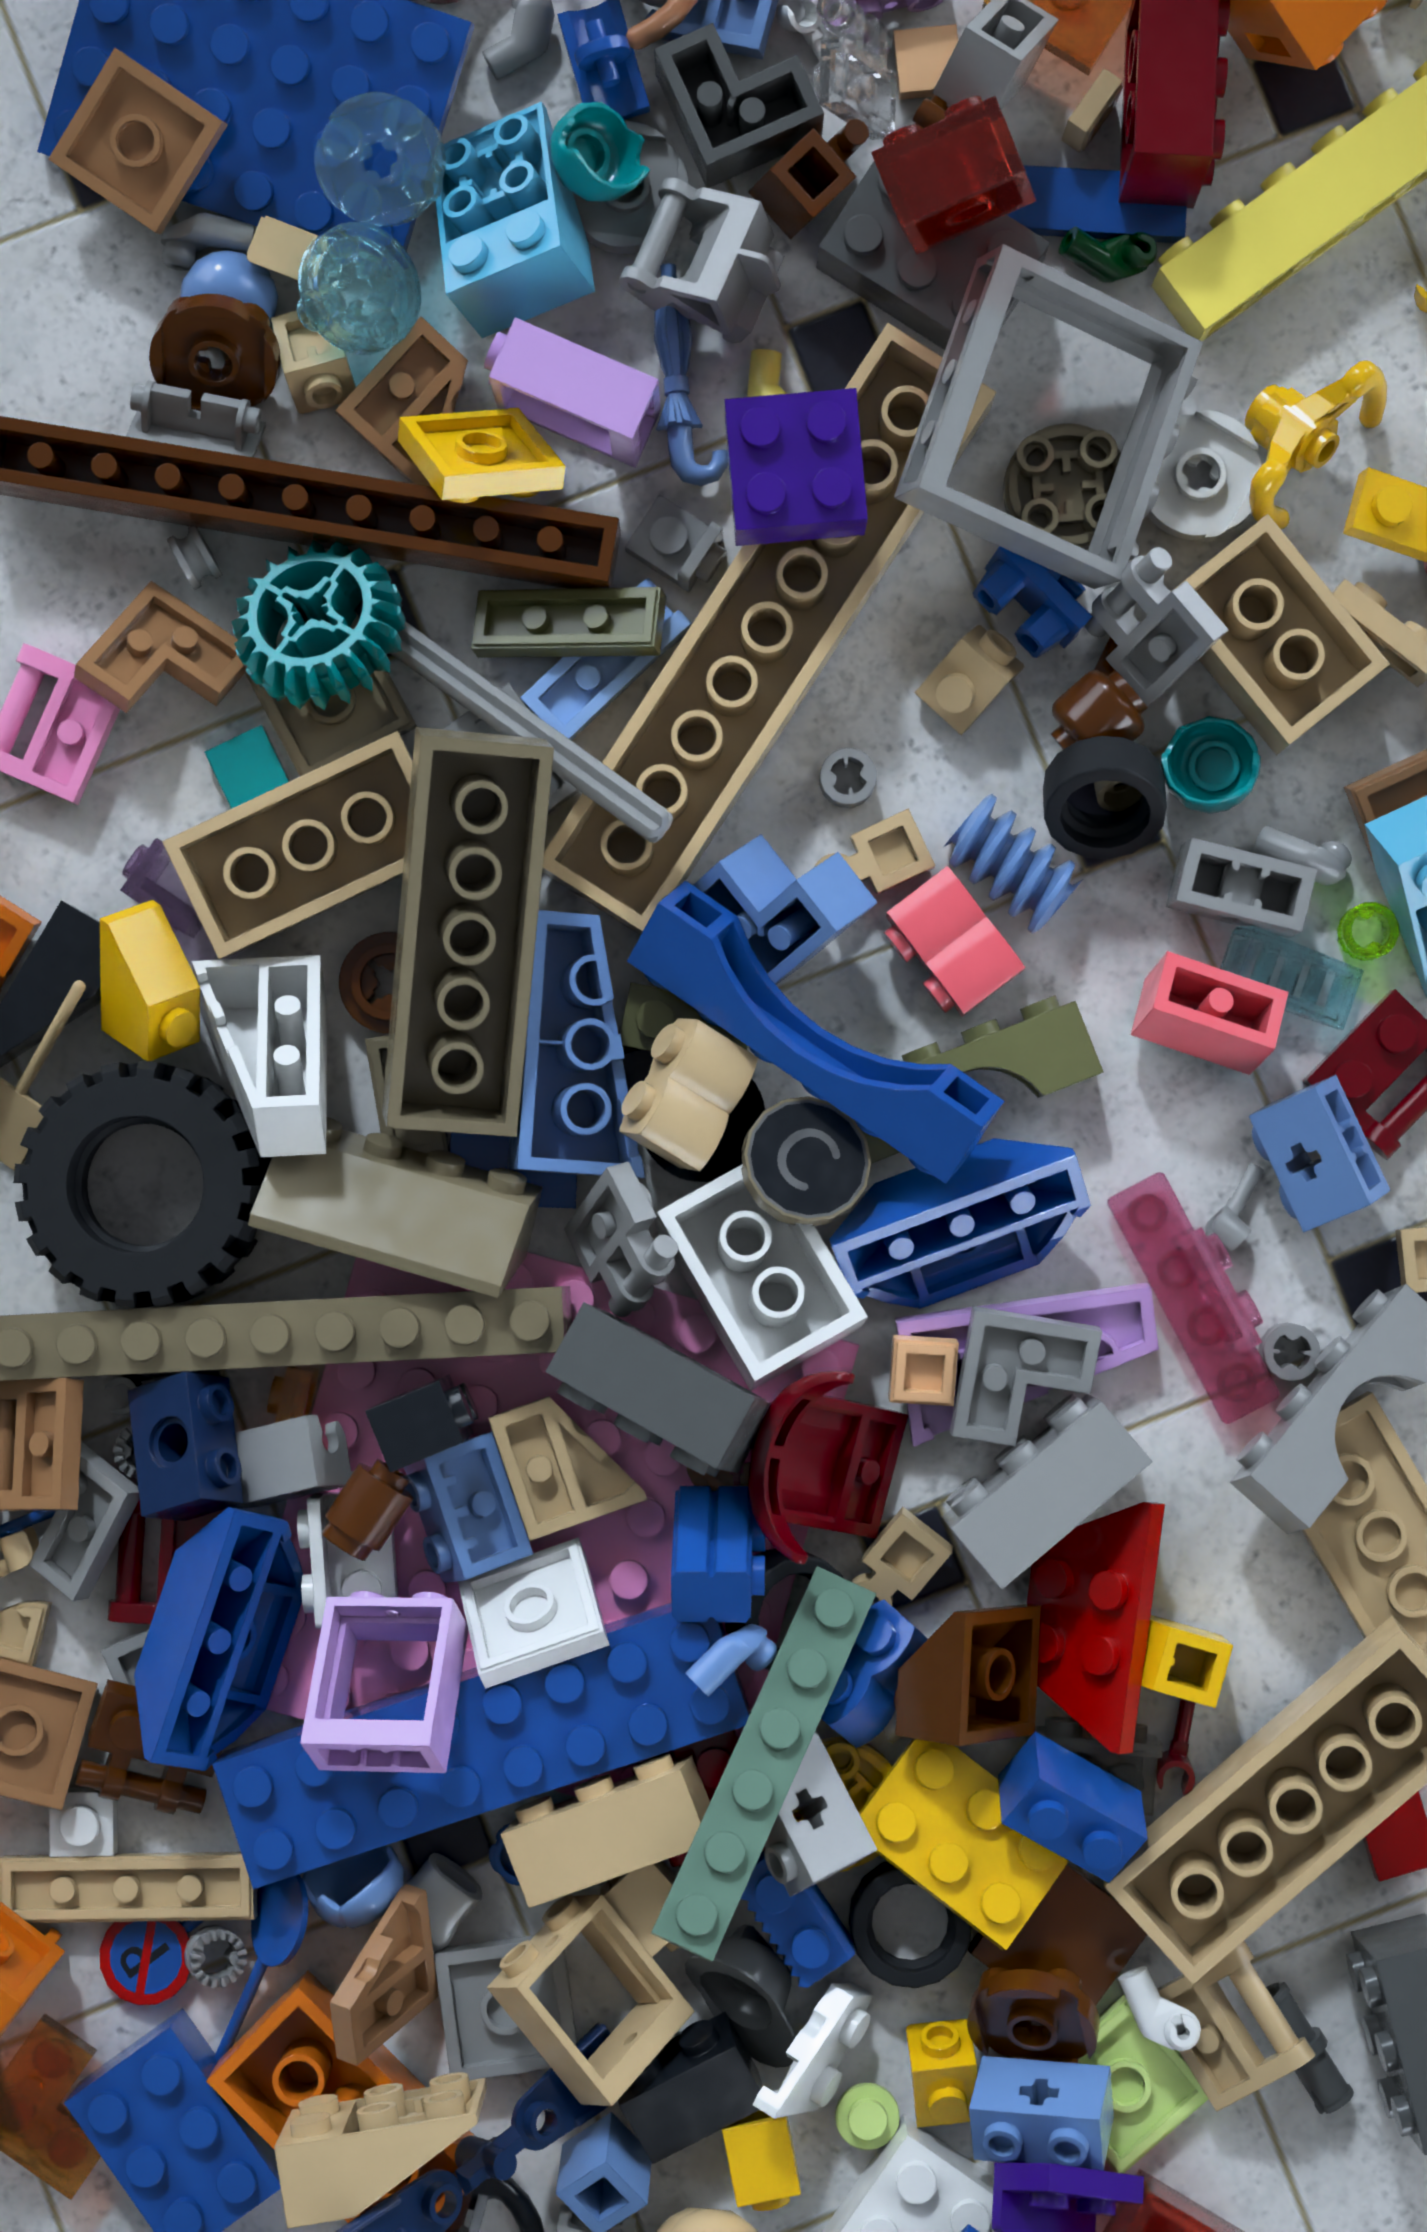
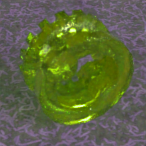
M1364 902L1347 910L1340 918L1339 926L1336 928L1338 934L1337 941L1341 944L1342 950L1348 953L1351 958L1359 959L1360 961H1372L1388 954L1396 945L1399 937V923L1394 913L1386 906L1376 902ZM1376 916L1377 920L1383 924L1384 938L1381 944L1373 941L1363 948L1355 942L1352 935L1354 920L1366 921L1370 917Z

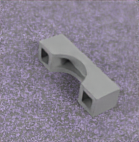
M1407 1284L1384 1294L1377 1289L1362 1302L1352 1316L1359 1324L1346 1340L1341 1336L1337 1337L1321 1352L1314 1363L1320 1372L1307 1388L1303 1384H1299L1282 1400L1275 1411L1281 1417V1420L1268 1436L1262 1431L1253 1437L1236 1459L1242 1465V1468L1230 1483L1286 1534L1309 1529L1349 1480L1339 1460L1335 1444L1337 1417L1347 1397L1361 1384H1379L1399 1391H1405L1427 1382V1302Z

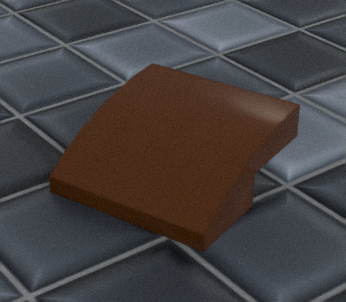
M1068 1863L1007 1950L999 1949L978 1932L970 1942L968 1951L988 1968L1000 1967L1007 1970L1032 1969L1044 1972L1062 1968L1072 1971L1081 1978L1083 1982L1082 1991L1092 1999L1096 2006L1147 1934L1111 1894L1097 1886L1088 1875Z

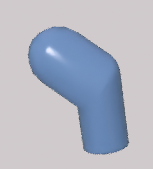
M749 1624L717 1640L685 1674L709 1697L743 1662H746L754 1671L766 1668L776 1657L777 1647L772 1640L766 1637V1629L756 1624Z

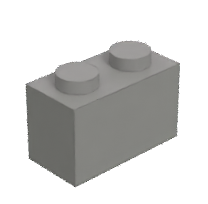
M991 0L965 27L932 93L946 101L948 108L958 117L971 122L978 121L987 127L1025 85L1059 19L1028 0Z

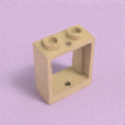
M602 1894L566 1895L556 1901L542 1917L545 1925L530 1941L527 1940L519 1943L503 1957L499 1965L502 1971L487 1986V1989L580 2104L613 2106L695 2011ZM580 1932L637 2002V2005L588 2060L530 1990V1986Z

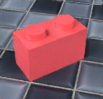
M1167 951L1144 979L1130 1035L1250 1075L1275 1050L1289 992Z

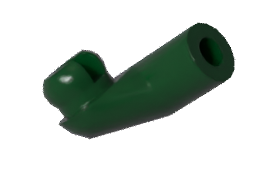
M1077 226L1068 231L1058 249L1060 255L1104 283L1119 281L1145 271L1154 262L1158 252L1155 239L1145 232H1136L1132 235L1124 234L1099 242Z

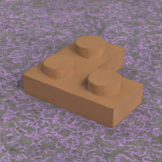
M150 581L76 663L74 678L127 713L163 671L217 706L245 674L247 666L242 664L236 654L234 643L238 641L237 638L153 581Z

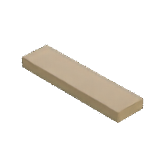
M241 1852L115 1854L114 1856L90 1857L4 1855L0 1857V1901L28 1923L254 1920L258 1917L257 1888L253 1889Z

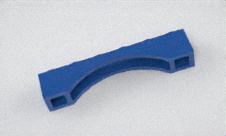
M686 880L657 904L627 960L628 963L643 972L648 981L653 985L676 995L696 1009L703 1020L729 1032L749 1046L751 1052L756 1057L782 1069L802 1083V1086L809 1094L818 1099L826 1100L855 1120V1123L862 1131L882 1139L908 1157L915 1168L923 1173L935 1176L945 1184L970 1156L1005 1102L952 1064H917L887 1059L854 1047L822 1029L795 1007L770 979L752 950L739 917Z

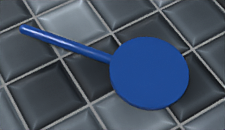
M299 1874L262 1886L257 1892L258 1917L251 1920V1938L258 1958L214 2057L217 2062L233 2046L267 1967H282L293 1959L302 1944L308 1922L309 1907L307 1890Z

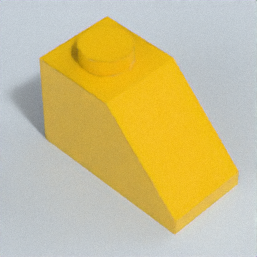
M150 900L100 918L101 1030L148 1062L200 1042V986L161 905L154 900Z

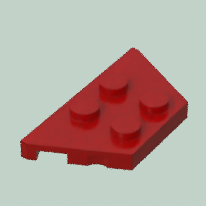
M1142 1502L1079 1525L1031 1565L1026 1604L1041 1605L1037 1686L1107 1750L1116 1754L1133 1753L1165 1504L1158 1502Z

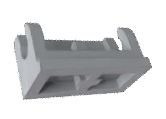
M304 1415L236 1432L238 1457L242 1468L241 1483L244 1503L231 1508L261 1507L344 1487L354 1471H351L346 1436L341 1424L338 1421H334L325 1425L328 1451L323 1445V1431L318 1415Z

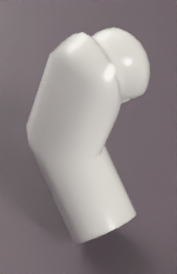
M1147 1966L1137 1967L1118 1977L1137 2026L1144 2037L1177 2051L1190 2050L1197 2044L1201 2032L1199 2020L1188 2009L1159 1995Z

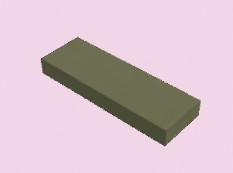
M661 587L478 590L471 649L478 658L660 656L667 596Z

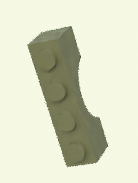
M1056 995L1021 1008L1020 1011L1024 1021L1000 1030L997 1019H993L961 1032L965 1043L961 1046L941 1053L937 1042L901 1056L903 1061L917 1064H952L963 1073L974 1070L1002 1072L1019 1080L1037 1098L1104 1073L1076 1001L1060 1006ZM862 1131L867 1138L872 1163L900 1153L882 1139Z

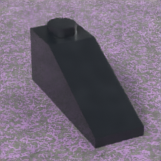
M62 900L0 1003V1068L41 1042L75 981H83L86 988L65 1026L101 1003L100 921Z

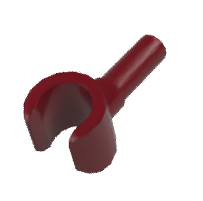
M1180 1699L1173 1739L1170 1741L1169 1750L1162 1752L1154 1762V1774L1161 1790L1164 1784L1165 1772L1173 1767H1180L1185 1770L1181 1780L1183 1795L1188 1794L1194 1787L1195 1774L1187 1754L1195 1702Z

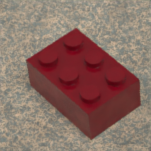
M1230 0L1132 1L1125 32L1118 203L1187 206V208L1194 209L1201 187L1211 186L1215 160H1221L1225 142V120L1215 119L1217 100L1224 97L1227 84L1228 59L1218 57L1220 37H1226L1228 31Z

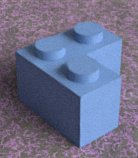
M762 834L720 860L693 884V886L739 917L752 950L770 979L776 985L804 966L878 903L839 852L796 879Z

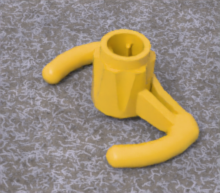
M1368 360L1360 361L1351 367L1343 378L1307 398L1292 387L1286 389L1283 386L1279 387L1273 384L1263 389L1253 400L1245 416V427L1251 431L1250 433L1253 435L1255 442L1268 450L1266 462L1255 473L1250 485L1249 503L1252 516L1257 522L1269 514L1281 530L1288 526L1290 520L1289 513L1284 508L1274 505L1275 495L1284 483L1291 468L1301 473L1310 470L1312 467L1320 468L1332 458L1340 441L1337 435L1338 421L1336 418L1355 403L1358 398L1363 396L1359 413L1361 424L1366 428H1374L1381 423L1387 402V382L1383 371L1378 366Z

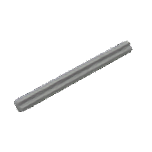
M405 621L406 629L398 632L402 640V651L390 654L500 734L546 739L554 747L552 771L649 842L655 843L662 839L673 822L672 814L667 809Z

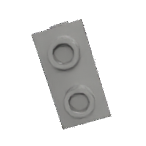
M148 380L145 386L135 384L132 389L130 408L137 412L126 437L254 458L266 428V422L261 421V409L251 407L250 400H239L204 393L201 398V411L191 409V390L157 384L155 381Z

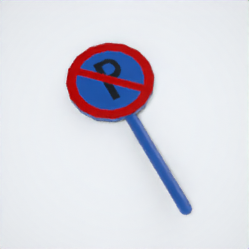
M180 1921L114 1922L106 1931L100 1946V1970L107 1986L119 1998L136 2005H157L175 1996L187 1983L190 1976L184 1959L186 1944L190 1939L189 1933L204 1921H183L182 1923Z

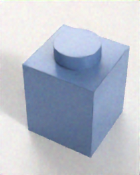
M610 2112L562 2144L556 2195L592 2232H606L648 2205L652 2162L636 2136L613 2112Z

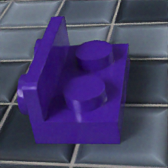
M995 2162L992 2229L994 2232H1095L1096 2215L1116 2216V2203L1143 2204L1144 2176L1053 2163Z

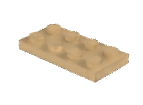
M1367 1391L1343 1405L1337 1417L1335 1427L1336 1450L1349 1480L1309 1529L1302 1530L1364 1639L1393 1615L1427 1653V1485L1372 1392Z

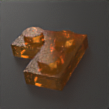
M45 2013L0 2076V2151L71 2200L101 2156L67 2107L61 2104V2101L94 2056L97 2049Z

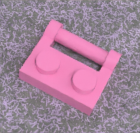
M23 643L16 662L20 663L21 666L0 711V772L75 805H79L120 709L75 679V664ZM44 675L55 678L57 683L23 760L10 755Z

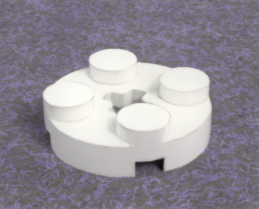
M1205 410L1196 411L1195 414H1184L1177 418L1176 424L1180 427L1179 436L1171 453L1162 461L1156 483L1160 487L1159 495L1153 509L1147 516L1158 528L1174 537L1188 541L1212 542L1236 529L1250 515V485L1255 473L1261 467V459L1256 451L1258 446L1253 435L1246 427L1226 414ZM1202 460L1212 466L1209 471V477L1216 484L1212 489L1202 486L1198 491H1195L1187 486L1189 478L1182 473L1185 464L1195 468Z

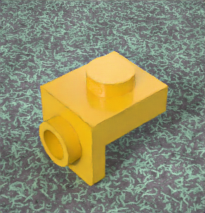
M967 2019L908 2025L906 2027L917 2128L970 2122L969 2106L977 2078V2064L973 2042L968 2033Z

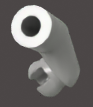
M205 212L195 214L166 229L161 238V243L165 246L162 251V261L171 269L189 271L196 262V252L207 247L235 251L247 255L253 239L254 225Z
M1265 826L1260 831L1254 845V853L1318 869L1315 882L1321 885L1336 884L1346 875L1345 870L1351 865L1352 861L1349 849L1338 841H1326L1319 847L1270 826Z

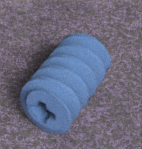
M990 794L980 802L944 845V847L951 843L955 845L949 864L956 868L971 859L975 861L969 881L972 884H976L989 876L994 877L989 898L995 901L1009 892L1014 894L1008 914L1011 917H1015L1028 909L1033 910L1034 912L1028 926V931L1033 934L1049 921L1081 881L1073 885L1069 883L1075 868V863L1072 860H1067L1055 868L1050 867L1056 849L1053 844H1047L1035 852L1030 850L1036 833L1034 828L1029 827L1014 836L1010 833L1017 815L1011 810L993 819L991 814L997 797Z

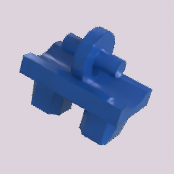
M606 0L588 9L566 11L557 14L581 102H603L618 112L624 120L650 113V105L635 52L630 47L626 37L628 28L620 0Z
M1000 546L984 568L987 572L972 593L973 597L989 613H993L996 616L1013 599L1031 615L1014 634L1018 642L1033 658L1040 657L1058 644L1066 648L1093 617L1077 601L1086 591V588L1081 583Z

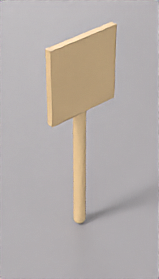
M81 980L73 983L17 1085L13 1086L0 1077V1161L14 1171L15 1164H23L26 1159L28 1148L20 1144L27 1128H37L44 1117L38 1111L42 1105L26 1095L85 991L86 985Z

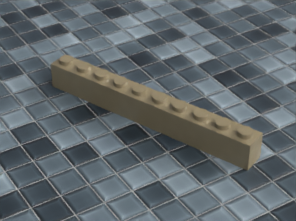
M570 1286L504 1289L498 1298L475 1291L2 1315L0 1316V1381L555 1353L572 1324Z

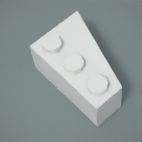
M321 955L191 961L193 973L200 986V1012L260 1157L326 1154L327 999Z

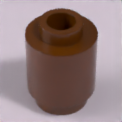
M377 1459L372 1467L359 1463L326 1513L325 1517L329 1522L322 1531V1535L349 1555L361 1561H366L372 1550H381L413 1501L414 1497L405 1490L410 1479L399 1470L390 1473L387 1463L380 1459Z

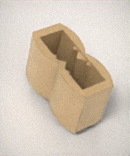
M677 1018L673 1024L665 1026L653 1042L651 1048L653 1061L649 1075L644 1081L637 1082L625 1096L621 1108L624 1117L619 1132L678 1168L701 1171L713 1155L723 1136L729 1114L745 1093L754 1074L758 1057L698 1019Z

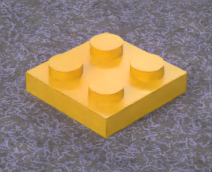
M519 408L399 417L398 442L442 500L470 503L476 501L479 497L505 494L519 498H528L537 495L539 491L563 489L565 464Z

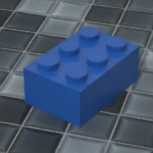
M183 2008L81 2080L64 2104L154 2232H222L281 2189L275 2150L206 2082L217 2063L214 2057L215 2053Z

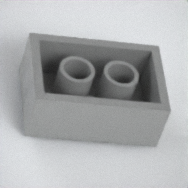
M1073 1394L1067 1396L1044 1416L1043 1419L1049 1426L1032 1441L1027 1440L1024 1435L1019 1437L1016 1441V1446L1008 1445L994 1459L1000 1466L998 1470L982 1483L976 1477H972L946 1499V1503L951 1509L942 1516L943 1519L1001 1589L1011 1583L1153 1462L1105 1404L1089 1394H1086L1081 1399H1076Z

